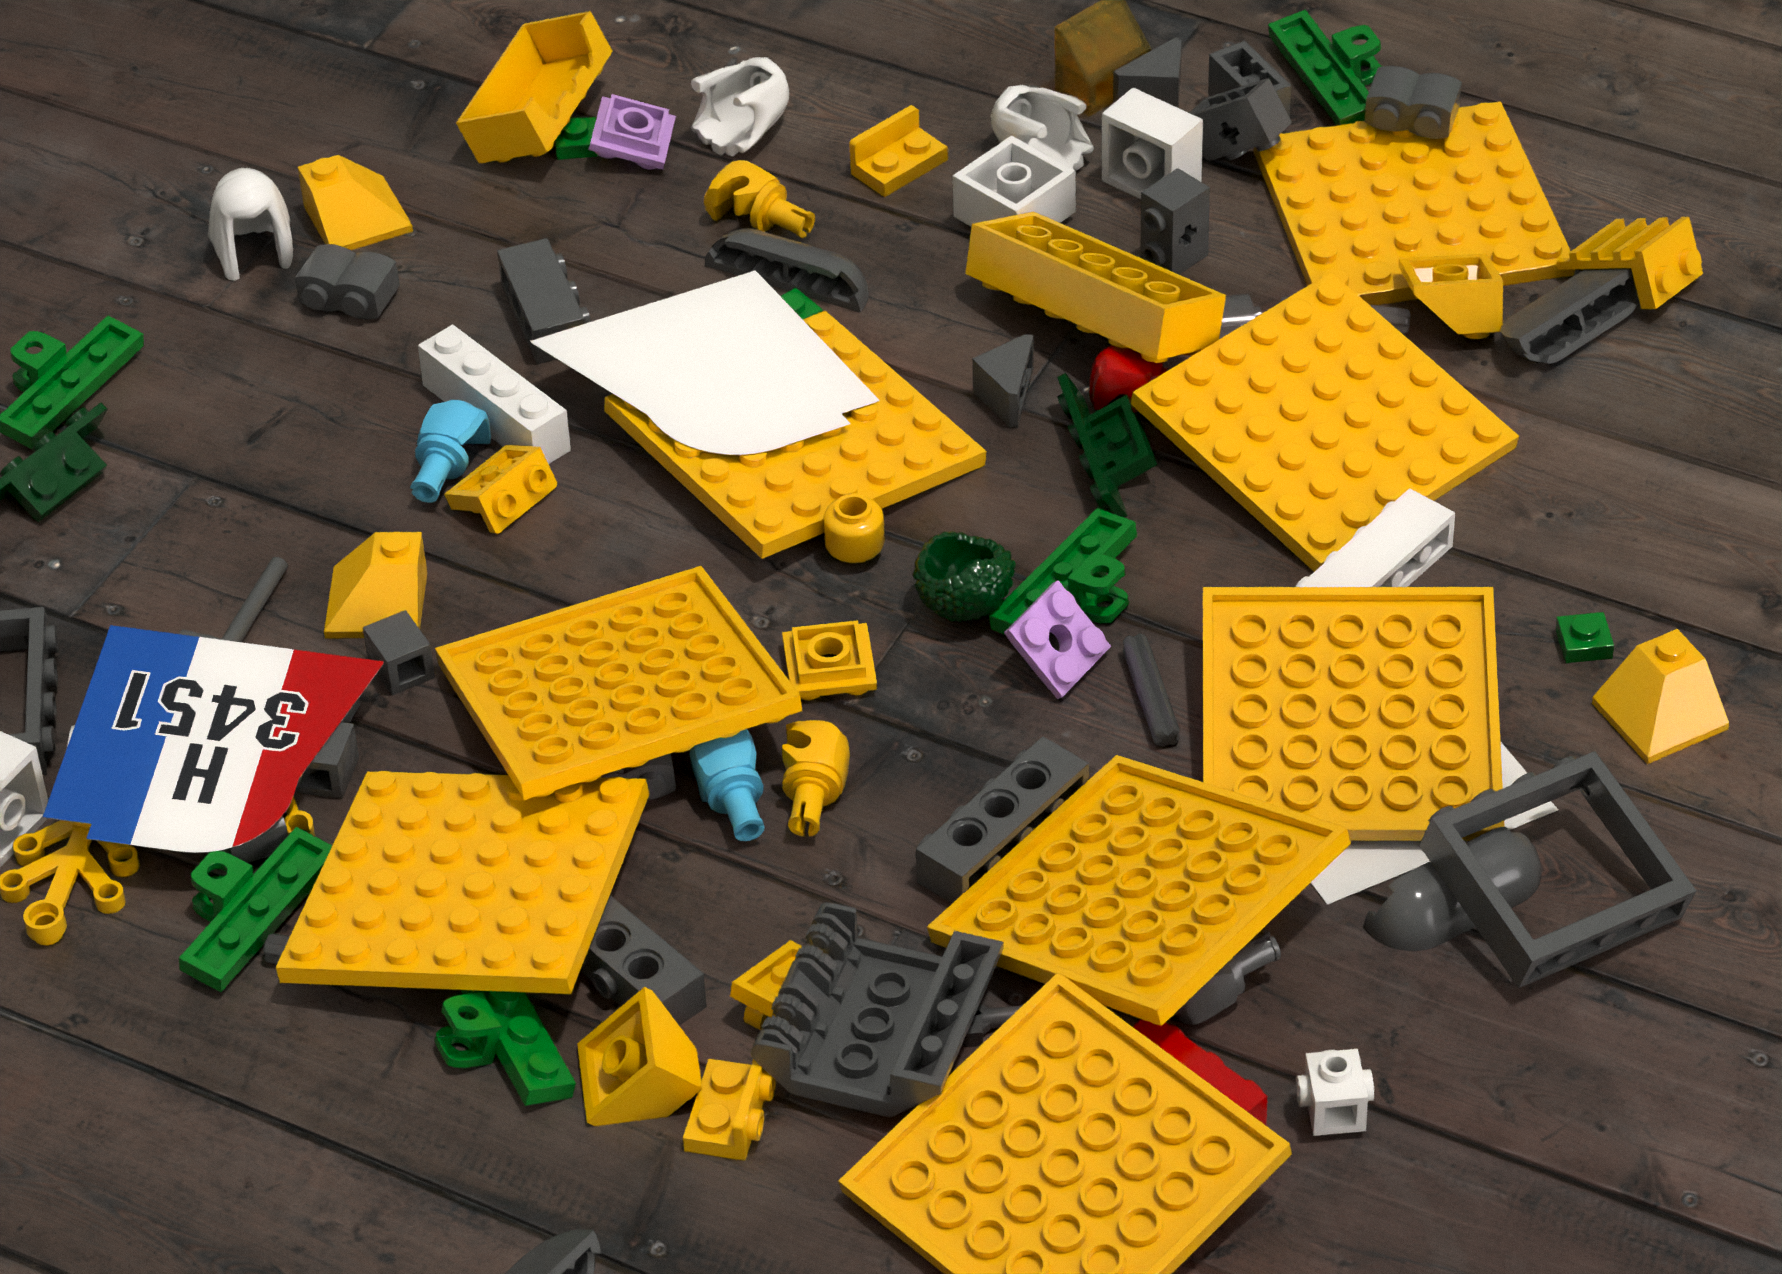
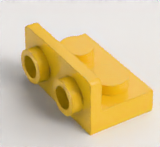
M913 105L906 107L859 134L849 142L851 175L883 197L892 194L948 161V147L919 128V109Z
M505 445L444 495L451 510L481 513L489 532L499 534L557 487V481L541 447Z
M708 1059L701 1080L703 1089L697 1093L683 1136L684 1151L745 1161L751 1141H759L764 1125V1110L761 1109L764 1100L771 1101L773 1099L776 1080L754 1059L751 1065Z

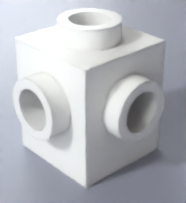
M1358 1049L1305 1053L1304 1075L1296 1076V1093L1299 1107H1308L1313 1136L1366 1131L1368 1101L1374 1100V1084L1371 1070H1362Z

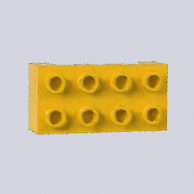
M591 11L522 24L456 122L479 164L492 161L503 163L515 157L527 155L538 157L553 148L554 141L563 127L569 123L574 110L586 97V92L595 78L602 72V67L613 52Z

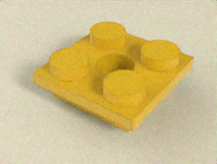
M858 620L792 627V631L782 632L788 680L798 691L802 700H814L824 695L843 693L862 695L867 691L877 690L867 623L859 624ZM826 654H834V655H836V656H834V657H822L823 655H826Z

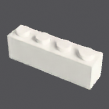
M452 324L418 344L423 386L444 402L461 400L484 410L488 415L491 438L501 446L541 447L548 464L571 451L567 410Z
M1409 488L1396 501L1387 503L1379 516L1367 526L1360 527L1347 544L1339 551L1330 553L1324 564L1309 577H1303L1296 587H1408L1453 547L1455 512Z

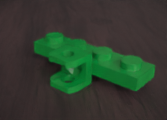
M1306 10L1269 23V37L1336 126L1365 121L1366 98L1369 93L1365 86L1373 82L1377 69L1383 67L1374 57L1381 50V41L1368 25L1348 28L1332 34L1331 43ZM1360 39L1367 41L1362 45L1353 44L1354 41ZM1360 66H1367L1369 69L1361 71Z
M107 315L66 353L65 343L42 332H28L10 348L11 359L21 367L12 374L13 383L24 393L0 414V433L33 449L42 437L49 432H53L144 346L143 333ZM30 347L42 349V351L36 354L28 353L26 350Z
M1096 508L1003 601V604L989 615L991 630L1004 634L1033 602L1057 580L1074 596L1076 603L1091 621L1111 623L1129 605L1128 594L1123 589L1114 586L1125 576L1123 563L1115 558L1137 537L1135 521ZM1104 601L1112 603L1108 607L1097 606L1098 603Z
M295 827L254 874L253 866L223 851L210 852L191 873V883L199 891L192 898L193 909L199 916L210 923L179 957V970L222 992L263 946L268 935L278 929L312 890L332 845ZM213 869H222L227 873L225 876L210 877L208 875Z
M461 990L462 995L450 997L443 1002L441 1012L445 1015L450 1025L436 1032L434 1042L448 1066L469 1068L493 1064L496 1053L525 1106L573 1097L576 1082L525 992ZM466 1012L465 1018H462L459 1013ZM462 1043L469 1049L464 1051L457 1050L451 1044Z

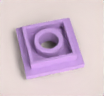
M613 94L611 98L602 96L589 150L595 151L597 155L603 158L618 157L636 162L638 166L644 169L652 170L659 168L663 170L676 116L668 114L669 109Z
M1058 580L1053 582L1004 632L1008 637L1007 639L1057 699L1062 698L1111 647L1105 639L1103 632L1095 627L1076 603L1074 596ZM1049 632L1053 633L1058 639L1059 651L1051 646Z

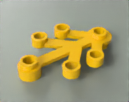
M59 820L33 834H23L13 842L15 859L18 864L24 867L18 870H8L0 875V895L4 901L18 903L25 900L30 894V885L55 873L45 899L30 904L23 914L28 936L40 945H52L62 938L67 927L64 908L78 873L93 890L96 908L100 912L112 914L120 911L125 906L126 899L123 886L118 881L111 880L88 851L92 840L86 838L91 824ZM70 837L67 846L45 856L44 848ZM96 840L108 853L112 874L117 877H129L138 871L140 862L134 846ZM123 859H129V860L124 861V862H119L120 860H123ZM114 895V897L105 898L107 896Z

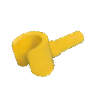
M293 796L286 810L287 816L284 819L288 835L295 827H298L315 836L311 815L305 811L298 810Z

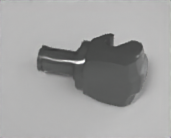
M1268 930L1261 931L1196 992L1173 1017L1182 1024H1199L1235 1003L1237 996L1242 994L1245 989L1244 975L1281 959L1280 948L1273 936L1270 937Z

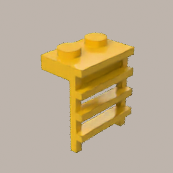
M1660 217L1649 226H1647L1645 218H1637L1626 227L1624 219H1615L1569 252L1570 258H1560L1556 261L1558 270L1631 268L1641 309H1657L1703 274L1702 259L1697 250L1689 217H1681L1671 225H1669L1667 217Z

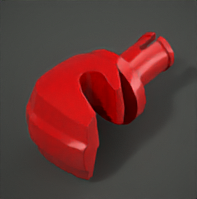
M1109 345L1097 355L1091 368L1089 396L1094 409L1100 410L1107 406L1111 400L1120 394L1128 395L1130 400H1132V394L1135 390L1167 372L1164 363L1149 362L1141 358V353L1133 349Z

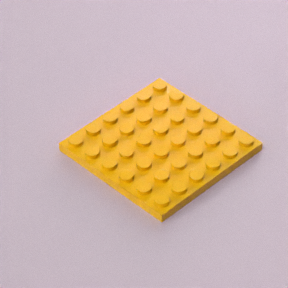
M1501 101L1460 107L1450 135L1447 138H1425L1415 135L1408 130L1384 131L1368 125L1365 121H1358L1345 125L1280 133L1281 140L1273 147L1260 152L1256 147L1253 148L1254 155L1307 286L1332 272L1370 305L1415 300L1418 298L1413 294L1399 269V258L1487 254L1503 279V286L1575 275V269L1558 270L1556 261L1560 258H1570L1569 252L1571 250Z
M1332 272L1135 390L1131 400L1132 406L1314 572L1324 564L1330 553L1339 551L1353 538L1360 527L1371 523L1381 514L1387 503L1396 501L1409 488L1435 501L1515 449L1519 439L1517 433Z
M826 311L805 318L803 321L880 400L879 402L843 413L842 415L851 423L849 425L767 452L746 455L717 454L698 450L674 440L657 427L645 413L614 394L605 397L604 411L761 559L823 534L824 513L827 507L841 496L854 493L861 494L877 502L880 508L883 509L983 467L986 463L987 451Z
M702 566L435 648L438 665L524 800L532 797H545L557 789L579 782H592L604 774L626 767H639L647 763L648 760L673 752H686L695 745L717 738H729L737 735L742 730L764 723H776L783 720L786 716L802 711L801 698L798 691Z
M1203 587V782L1347 827L1350 841H1421L1430 823L1428 820L1438 810L1446 806L1457 808L1467 804L1479 793L1488 789H1494L1495 792L1503 789L1493 587ZM1504 821L1465 836L1462 839L1464 841H1471L1488 831L1505 826Z
M1116 755L927 926L931 942L947 948L954 931L1002 941L1003 951L996 965L997 967L1044 984L1059 972L1102 1005L1162 1026L1351 844L1347 827Z
M367 772L275 967L280 983L571 994L649 797L646 779L623 777L599 778L592 782H579L557 789L545 797H532L524 800L509 775Z
M1058 972L948 1076L941 1094L918 1104L843 1175L838 1182L841 1191L944 1274H1172L1292 1155L1289 1142Z

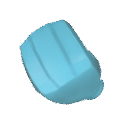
M449 400L433 404L430 407L418 433L417 447L415 449V457L422 467L416 479L412 482L410 489H413L412 494L417 499L427 503L435 502L446 479H456L463 475L469 464V456L462 445L490 444V423L488 415L484 410L461 400Z
M745 729L729 738H717L695 745L690 749L689 755L702 802H708L710 808L718 813L728 814L735 838L739 841H751L758 838L765 830L755 803L763 794L764 785L758 772L755 771L757 754L749 731Z

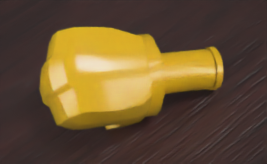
M746 160L733 161L726 165L713 179L704 196L705 209L715 221H718L734 206L735 215L750 214L752 227L761 231H768L776 224L795 233L800 238H805L807 232H811L815 223V214L813 212L806 211L786 201V188L780 184L778 178Z
M818 720L796 721L786 724L787 744L782 745V759L786 772L783 776L782 789L786 796L793 801L788 828L794 834L804 837L806 822H810L808 829L810 837L819 832L822 806L835 802L843 792L849 769V742L847 737L831 722Z

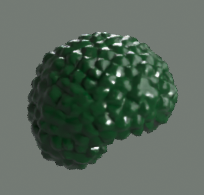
M944 531L941 534L934 535L928 542L924 543L922 551L918 554L914 563L915 569L913 570V578L916 580L915 589L927 608L935 611L940 617L947 618L950 622L955 620L958 622L971 621L973 619L980 620L984 616L990 615L1003 604L1004 597L1008 595L1009 589L1013 586L1012 577L1014 576L1016 563L1011 559V552L1005 550L1002 545L997 544L994 540L978 536H968L962 532Z

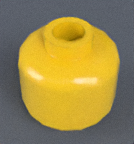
M854 493L841 496L827 507L823 516L825 547L831 556L842 562L852 564L871 560L881 552L885 543L883 511L877 502L861 494Z

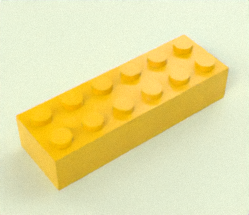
M1034 211L973 223L971 226L965 274L982 281V286L985 288L1007 292L1013 295V300L1018 303L1038 306L1045 310L1044 313L1047 316L1071 321L1077 324L1076 328L1078 330L1102 335L1109 339L1108 342L1111 345L1133 349L1141 353V358L1149 362L1164 363L1168 361L1169 357L1178 355L1193 356L1199 350H1203L1219 340L1226 299L1225 294Z

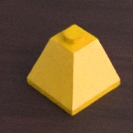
M340 155L321 158L312 163L298 166L304 208L325 244L338 245L354 250L413 232L412 223L384 176Z
M1487 254L1399 258V269L1413 294L1457 334H1463L1464 337L1470 339H1482L1488 337L1492 332H1501V326L1503 325V279Z
M375 532L334 566L324 627L325 639L364 638V626L404 610L408 612L420 629L427 579L422 532Z
M1678 629L1637 645L1592 698V704L1646 764L1722 733L1729 728L1728 718L1705 657Z
M643 987L577 1043L586 1121L593 1126L669 1117L703 1089L697 1048L656 994L647 987Z

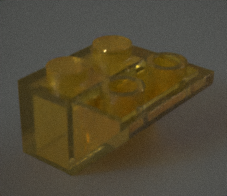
M1101 0L1055 26V91L1074 96L1086 104V110L1083 113L1089 117L1113 103V71L1151 51L1147 39L1125 0Z

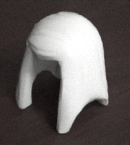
M754 57L742 61L740 64L724 67L694 78L691 81V86L697 93L702 92L703 97L691 130L697 133L698 139L703 144H711L713 151L719 155L726 153L727 155L734 156L738 152H746L763 137L785 111L789 101V88L785 74L769 58Z
M1017 85L1006 88L995 102L991 113V126L1000 143L1012 135L1073 170H1079L1083 167V155H1090L1094 150V146L1077 114L1080 115L1086 110V104L1074 96L1045 88Z
M239 168L227 173L218 182L213 194L208 238L214 246L223 267L224 275L228 280L240 279L234 239L236 234L243 235L253 231L256 233L264 231L274 232L279 265L282 268H289L292 263L291 219L285 201L275 183L258 170Z

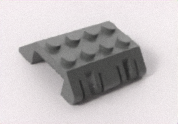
M823 903L819 906L812 924L806 933L805 939H807L806 943L808 944L806 946L802 945L799 948L796 958L792 962L780 987L778 997L775 998L771 1009L776 1017L773 1015L765 1019L750 1053L752 1058L767 1073L793 1095L891 1118L941 1094L1001 956L1003 942L954 931L945 953L941 957L858 938L857 908L835 903Z

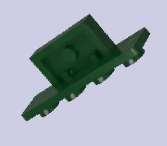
M1063 373L1057 377L1063 392L1057 398L1066 416L1070 420L1073 419V423L1068 425V429L1075 443L1080 449H1084V453L1079 455L1081 464L1091 479H1095L1096 483L1090 486L1091 492L1102 510L1110 507L1114 514L1125 518L1128 514L1118 486L1157 465L1137 410L1131 405L1130 398L1125 395L1090 414L1083 395L1068 375Z
M101 402L90 411L85 407L81 408L65 423L67 428L57 436L53 432H49L42 437L33 447L34 453L25 460L18 456L10 461L0 472V501L11 494L38 523L101 475L107 464L83 438L100 425L108 410L106 406Z

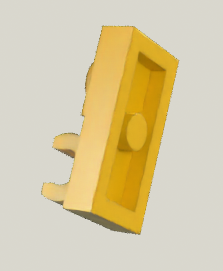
M792 940L788 941L732 982L730 997L747 1005L744 1011L745 1023L761 1030L767 1016L772 1017L774 1015L776 1017L771 1009L775 998L778 997L780 987L802 945Z

